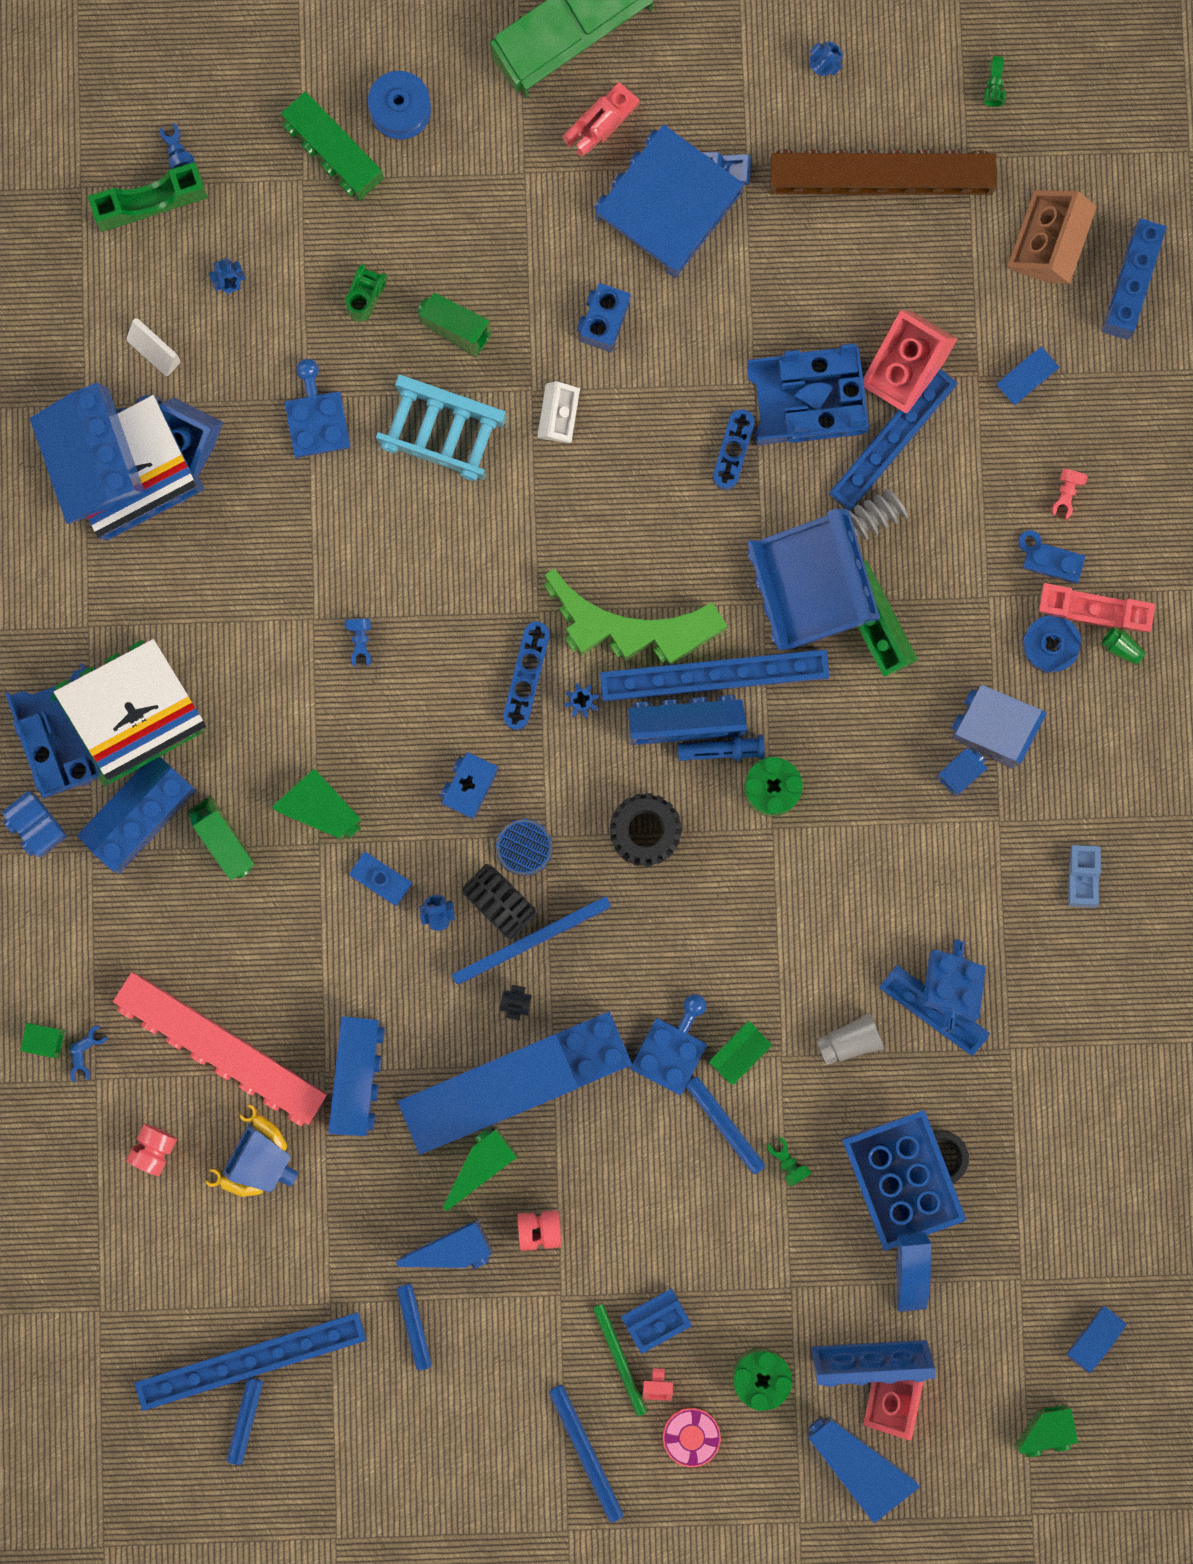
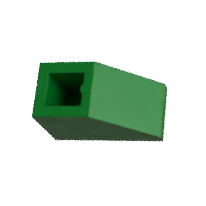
M1065 1404L1037 1410L1016 1442V1450L1020 1454H1025V1457L1040 1456L1043 1454L1042 1450L1054 1448V1452L1070 1450L1072 1444L1078 1443L1071 1407Z

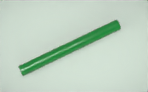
M601 1303L594 1306L593 1311L637 1417L647 1413V1409L604 1304Z

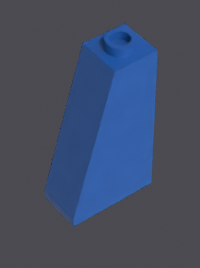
M830 1416L825 1420L823 1417H820L809 1426L810 1432L806 1434L809 1440L873 1523H876L920 1488L912 1476Z

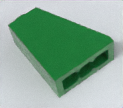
M433 292L430 298L425 297L418 307L420 323L477 358L491 337L489 320Z
M315 768L272 806L277 813L340 840H343L345 837L348 840L351 839L361 829L359 826L362 822L360 817Z
M212 795L187 810L193 828L230 881L236 877L239 879L246 876L251 871V867L255 865L253 859Z

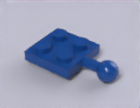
M312 359L301 360L297 365L296 371L299 378L304 380L307 398L285 401L295 458L350 449L341 392L318 395L315 381L319 373L318 364Z
M691 994L685 999V1013L677 1028L656 1017L630 1069L681 1096L708 1045L688 1034L695 1017L702 1015L706 1010L707 1003L704 997L699 994Z

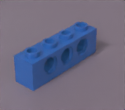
M1142 218L1134 226L1101 332L1129 340L1135 332L1167 226Z

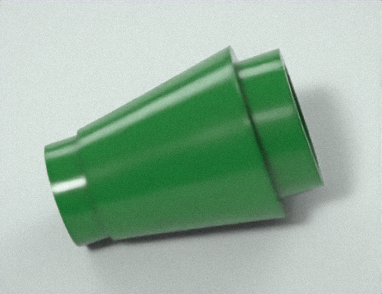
M1116 626L1108 631L1101 643L1106 647L1105 651L1134 665H1137L1146 653L1123 628L1119 629Z

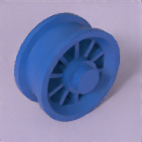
M406 71L388 72L379 77L369 91L368 107L372 122L377 130L386 137L396 140L410 139L420 134L427 126L431 117L429 92L424 82L416 75Z

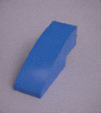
M926 1233L897 1236L898 1257H896L897 1310L902 1312L927 1309L931 1278V1242Z

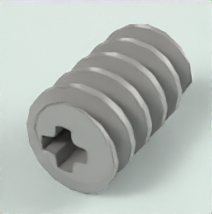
M889 489L884 491V498L877 494L874 496V503L866 500L864 502V509L860 505H856L854 507V514L849 511L857 540L859 535L866 541L869 540V530L878 535V525L888 530L889 519L894 524H899V514L906 520L908 519V514L901 500Z

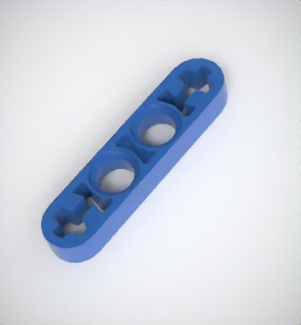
M535 621L526 626L503 715L506 726L512 730H521L529 722L550 636L548 627L542 622ZM536 628H540L541 634L545 635L544 639L539 638L537 642V648H542L541 653L534 649H525L526 644L530 647L532 646L533 637L529 635V632H535ZM526 655H534L538 659V665L535 669L527 670L522 666V659ZM526 682L531 686V693L527 697H519L515 693V687L518 683ZM512 699L519 703H529L527 708L523 705L521 706L520 714L524 717V720H519L517 725L512 724V719L508 717L509 713H515L517 706L516 704H511Z

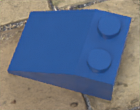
M176 398L162 402L160 407L193 477L198 478L215 446L223 422Z
M479 1219L401 1256L396 1263L398 1267L465 1268L471 1265L473 1269H476L489 1262V1256L492 1254L493 1249Z

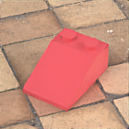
M900 310L863 378L864 388L901 411L908 413L943 366L958 338L913 311Z

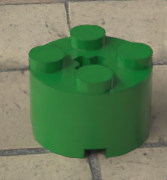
M769 757L757 762L750 769L744 781V795L747 804L756 813L768 817H776L788 813L799 801L803 789V781L797 768L789 761L778 757ZM776 781L779 784L777 789L780 792L773 791L770 794L767 791L769 785L766 782L773 783Z
M753 1348L744 1352L737 1359L733 1368L732 1383L737 1396L746 1406L756 1411H767L777 1408L788 1398L792 1389V1374L786 1361L780 1354L767 1348ZM760 1372L764 1376L769 1374L765 1385L761 1383L755 1384L758 1380L756 1375Z

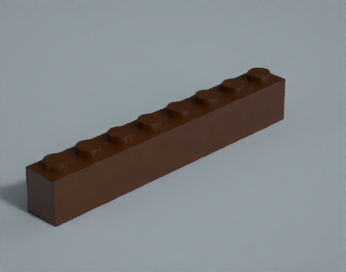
M783 149L776 151V153H771L770 195H993L997 187L996 154H989L986 150H976L972 154H961L958 150H948L944 154H933L930 150H919L916 153H905L903 150H891L888 153H877L875 150H863L860 153L834 150L832 153H821L819 150L812 149L806 150L804 153H793L791 150Z

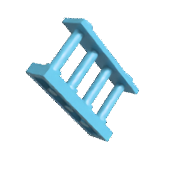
M399 374L395 386L402 398L388 435L377 433L376 439L378 444H381L380 448L394 454L398 450L461 472L460 476L470 481H476L477 478L484 480L486 476L485 469L478 466L491 430L495 429L496 426L503 428L507 418L506 411ZM416 398L427 402L428 409L413 445L399 440V436L412 401H416ZM443 408L452 410L455 417L443 450L439 454L425 449L439 410L442 411ZM469 417L480 420L481 428L469 461L465 463L453 459L452 455L465 420H469Z

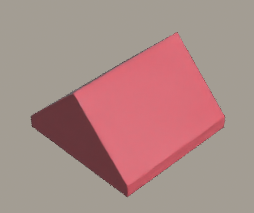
M912 1380L897 1381L892 1384L872 1382L863 1426L906 1440H912L923 1382Z

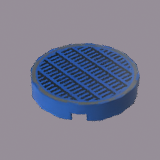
M529 819L514 820L506 825L499 833L496 842L497 857L502 866L512 874L520 876L533 875L543 870L550 861L553 851L551 836L546 828L537 821Z

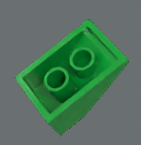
M488 1127L474 1138L477 1144L472 1147L443 1205L446 1212L518 1157V1154L498 1128L492 1132Z

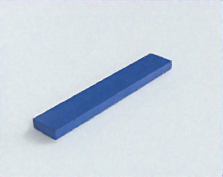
M940 369L908 413L900 409L828 495L845 509L852 511L958 383Z
M605 896L452 974L455 983L460 985L604 912L611 905Z

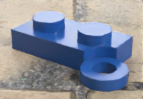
M1033 530L1025 531L1020 535L1018 540L1019 547L1022 551L1026 552L1022 569L1078 584L1085 555L1041 544L1040 535ZM1032 537L1035 540V545L1032 547L1027 546L1025 538Z

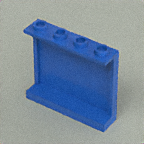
M663 124L658 131L654 129L645 141L647 146L643 151L635 152L628 163L630 167L625 174L619 173L611 185L613 187L611 192L607 196L603 194L594 206L596 209L595 220L598 222L600 219L604 220L667 267L666 273L676 279L742 194L744 183Z
M837 508L827 512V516L759 541H747L749 546L748 557L755 567L757 574L756 585L762 592L765 602L763 605L764 613L770 620L772 627L771 637L778 650H791L880 619L849 509Z

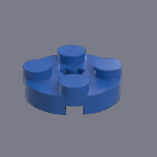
M1044 616L1033 622L1027 629L1022 639L1023 651L1028 662L1043 673H1057L1067 669L1076 661L1080 651L1081 637L1071 621L1060 617ZM1047 637H1050L1051 640L1057 639L1059 641L1056 645L1057 651L1053 652L1052 649H1046Z

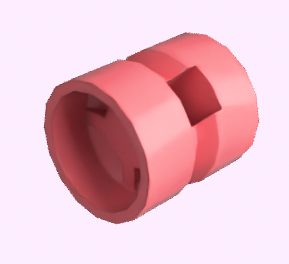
M144 1123L137 1137L139 1144L132 1147L126 1162L147 1173L160 1176L167 1162L164 1156L171 1154L177 1138L159 1128Z
M558 1210L542 1211L540 1216H537L534 1212L518 1213L521 1251L537 1250L539 1245H543L545 1249L561 1248ZM540 1228L541 1233H533V1229Z

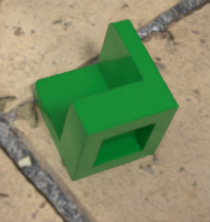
M26 1023L20 1050L25 1053L60 1058L65 1030Z

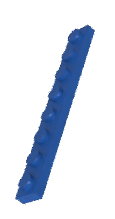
M827 649L600 672L603 702L830 678Z
M355 1312L136 1381L134 1384L142 1411L355 1345L366 1341L367 1337L360 1314Z

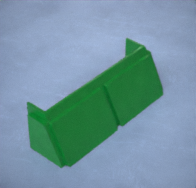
M546 0L498 33L490 41L491 58L516 92L521 90L524 96L528 98V89L644 8L647 7L650 12L653 11V0Z

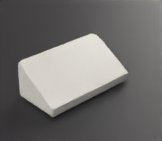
M135 318L132 321L127 341L161 373L168 376L181 363L178 355L139 319Z
M557 381L546 384L538 438L571 443L580 388Z

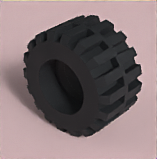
M652 793L635 794L633 797L625 799L616 808L611 818V843L617 854L626 862L645 867L658 865L673 854L680 842L682 830L680 816L673 808V805L659 795L654 796ZM642 813L656 816L663 828L660 840L650 847H642L635 844L628 832L631 820Z
M485 864L462 887L463 894L507 938L513 939L537 915L535 908L492 865Z

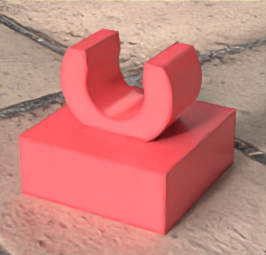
M653 1368L652 1381H644L643 1400L672 1401L673 1382H664L665 1369Z

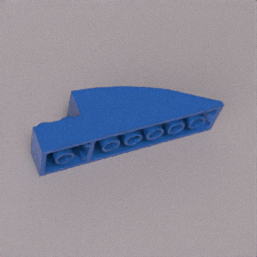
M609 1011L397 1102L418 1153L421 1155L629 1067L632 1063Z

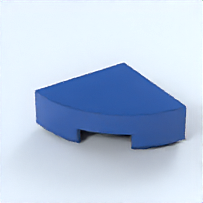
M812 383L800 389L794 398L813 410H819L832 391L833 386L825 383Z

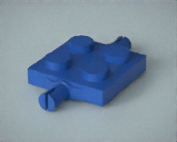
M958 939L953 941L952 954L936 949L929 953L923 1005L934 1008L944 1015L942 1031H946V1033L954 1032L955 1018H964L973 1022L980 1018L986 966L964 958L965 941L961 942Z

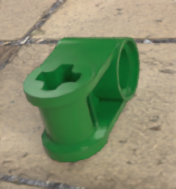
M360 264L345 300L347 312L351 319L357 322L369 319L378 298L386 286L388 274L384 272L379 274L367 269L365 264ZM356 301L366 303V306L361 310L352 308Z

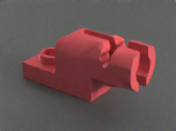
M618 82L605 97L601 96L563 135V140L571 148L577 140L583 138L576 145L578 149L576 154L583 157L599 141L603 143L640 104V100Z

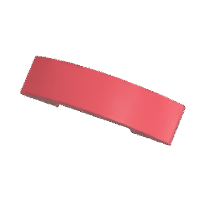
M1044 583L1038 612L1090 625L1108 628L1116 626L1119 629L1123 628L1129 631L1151 632L1155 604L1132 599L1120 600L1072 591V588Z

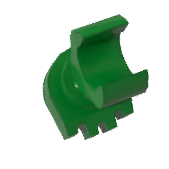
M993 56L990 63V79L987 81V88L983 93V104L989 107L1005 105L1006 90H1001L1004 87V81L1002 80L1004 56Z
M778 1137L783 1144V1150L775 1152L768 1143V1151L772 1156L779 1159L782 1164L780 1166L782 1171L786 1170L788 1173L784 1179L791 1188L812 1173L807 1166L799 1168L796 1166L797 1160L795 1157L791 1158L788 1153L786 1140Z

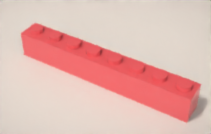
M131 972L113 1001L119 1006L118 1012L129 1019H132L133 1016L144 1021L141 1026L155 1035L160 1031L168 1036L165 1041L179 1050L182 1046L192 1052L190 1057L203 1065L209 1062L216 1067L214 1072L224 1079L229 1080L230 1077H233L241 1082L238 1087L253 1096L257 1092L265 1098L263 1103L276 1111L279 1108L284 1109L289 1113L287 1118L299 1126H302L304 1123L307 1125L312 1124L329 1096L325 1091L137 973Z

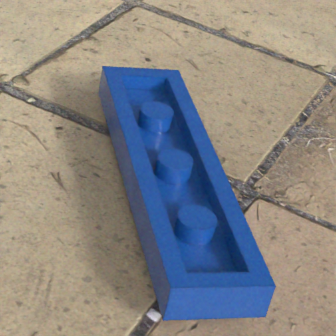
M898 965L893 968L879 987L971 1056L975 1054L990 1035V1032L976 1022L964 1018H955L953 1033L943 1032L944 1015L934 1008L923 1005L925 985Z

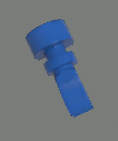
M173 123L175 133L172 136H166L163 128L161 127L160 129L162 140L169 146L168 154L170 158L168 162L171 169L195 162L193 155L185 151L184 146L180 144L181 132L175 123Z
M371 619L345 620V629L354 631L352 642H355V650L351 656V662L357 667L356 657L362 653L367 658L366 663L368 667L371 664L372 658L367 650L366 642H369V636H366V631L371 630Z

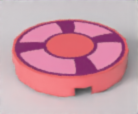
M690 1407L682 1408L673 1413L665 1423L663 1431L664 1448L669 1457L679 1465L686 1467L702 1466L711 1461L718 1452L721 1442L720 1429L714 1417L705 1410Z

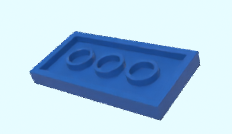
M927 1340L811 1347V1357L817 1385L835 1387L839 1384L850 1383L855 1385H865L868 1382L892 1384L904 1380L923 1382L927 1379H935V1366Z

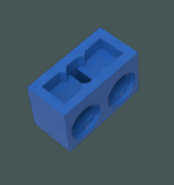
M602 283L598 284L596 291L591 289L586 306L590 307L587 316H581L577 327V332H580V342L612 353L631 301V294ZM604 299H611L614 301L615 306L611 309H604L600 306V302ZM599 324L606 331L601 335H595L590 331L591 327Z

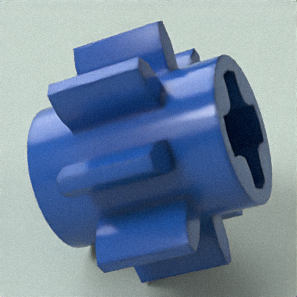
M828 41L823 44L818 42L810 50L812 55L809 57V65L819 76H828L830 73L834 76L843 67L840 63L843 60V52L834 42Z
M225 257L224 260L214 262V271L209 272V277L216 291L222 289L229 295L230 292L241 289L240 280H245L246 277L243 270H241L242 267L239 261L233 263L228 260V257Z
M576 683V691L573 693L566 691V695L571 698V701L565 703L564 706L565 708H573V718L578 713H583L584 718L587 719V712L590 709L593 711L598 710L592 704V701L597 700L599 695L590 694L591 685H588L586 689H580V685ZM578 695H582L584 699L589 698L586 702V707L581 708L580 704H574L577 701Z
M432 895L425 900V905L419 906L422 925L428 924L432 930H444L450 925V921L455 920L453 901L446 902L445 897L442 895Z

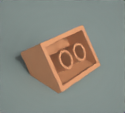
M1034 190L1008 268L1047 283L1070 284L1097 206L1079 191Z

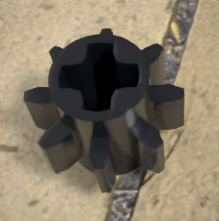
M512 985L511 991L503 990L500 1011L507 1012L506 1018L520 1021L521 1015L528 1016L532 994L525 993L526 987Z

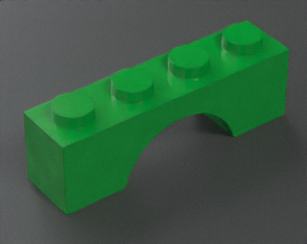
M196 162L168 170L164 177L143 187L135 189L111 188L87 196L95 222L101 232L208 199Z

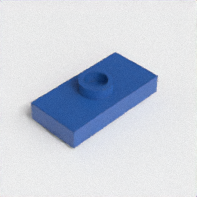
M365 851L349 874V876L396 907L412 885L411 881Z

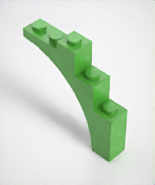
M555 569L545 574L547 583L544 584L546 591L552 599L557 597L562 604L559 610L567 622L573 621V624L566 628L568 636L565 637V640L573 652L578 650L581 656L611 638L612 642L609 643V646L617 658L622 655L624 660L627 661L654 643L656 647L653 648V651L661 663L666 661L668 665H673L726 631L728 627L713 603L692 613L670 619L642 620L622 617L604 611L583 599L566 584Z

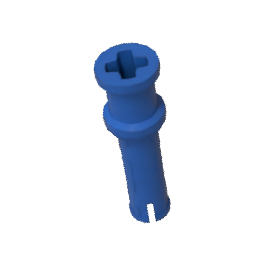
M763 734L758 735L757 738L740 739L739 736H734L730 741L678 743L679 762L717 758H733L737 762L741 761V758L756 757L763 760L765 759Z

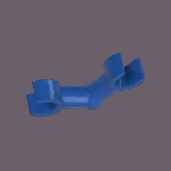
M101 1026L93 1027L89 1031V1035L71 1044L69 1049L72 1056L73 1069L71 1070L70 1077L73 1082H76L75 1074L79 1069L85 1072L86 1080H89L90 1070L84 1064L83 1051L94 1044H103L107 1041L108 1037L100 1041L94 1038V1032L101 1028Z

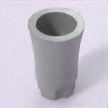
M870 1012L839 1029L828 1032L829 1035L816 1039L826 1065L838 1060L842 1062L862 1054L885 1050Z

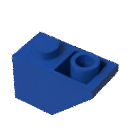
M967 747L935 777L956 797L987 769L983 764L986 760L977 750L973 749L971 751Z

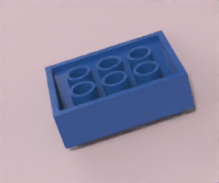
M94 383L68 394L30 417L66 524L69 525L145 494L109 388L99 383Z
M925 1110L841 1138L884 1251L898 1246L897 1236L921 1233L929 1235L967 1221Z

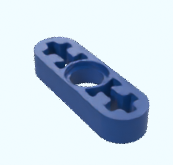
M736 410L729 418L713 474V482L721 490H731L736 486L754 427V417L747 410ZM740 417L746 418L745 423L749 424V427H743L741 436H729V433L736 434L737 424L733 421H739ZM729 443H737L741 446L742 453L738 457L727 455L725 448ZM722 459L730 464H739L738 467L732 465L730 476L734 477V479H729L727 483H723L722 477L718 476L719 473L723 474L725 472L727 464L721 463Z

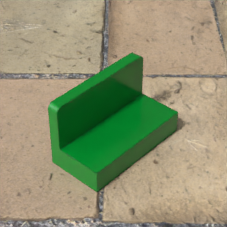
M747 1021L708 1061L731 1085H734L772 1046L750 1021Z

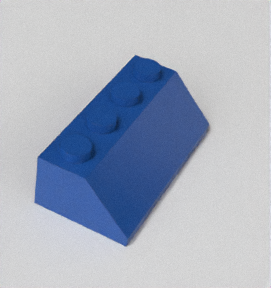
M735 695L719 696V701L707 702L706 697L690 699V703L679 704V700L662 701V706H651L650 702L634 703V708H628L630 744L642 745L744 736L747 731L743 700H736Z
M160 756L140 767L77 836L108 868L120 874L198 790Z
M341 1016L328 1134L368 1136L369 1130H374L375 1113H371L372 1101L377 1102L379 1084H374L375 1072L380 1073L382 1055H377L378 1043L383 1044L385 1027L380 1026L381 1020Z

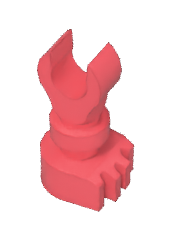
M1069 469L1062 470L1060 481L1065 483L1064 486H1060L1059 492L1061 495L1059 500L1052 506L1051 512L1053 516H1055L1059 505H1064L1067 509L1065 519L1071 516L1073 510L1071 504L1072 496H1075L1077 492L1075 486L1086 484L1088 478L1086 474Z

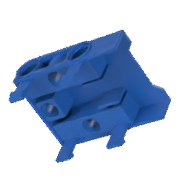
M856 343L841 344V348L801 353H799V349L784 351L785 355L748 360V380L755 384L757 388L761 421L760 426L755 430L756 446L848 437L868 432L869 423L859 347L856 348ZM815 362H821L825 365L826 371L817 373L812 369L811 365ZM812 383H825L833 386L832 391L819 410H813L794 398L797 392ZM852 386L857 390L858 395L848 397L844 394L843 388ZM828 417L832 420L833 426L823 428L820 426L818 419Z
M81 663L82 669L73 672L70 682L81 678L79 674L88 669V667ZM56 686L33 695L25 691L13 695L5 692L15 720L12 722L15 732L19 736L25 751L36 790H39L43 799L77 786H87L93 780L98 779L101 773L59 702L55 701L52 703L51 697L53 692L56 691L54 689ZM42 749H48L50 753L48 760L39 763L37 759L38 753ZM79 765H85V776L81 779H75V768Z

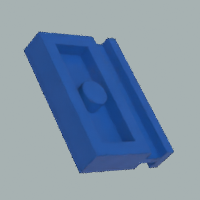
M672 1288L621 1316L641 1354L692 1326Z

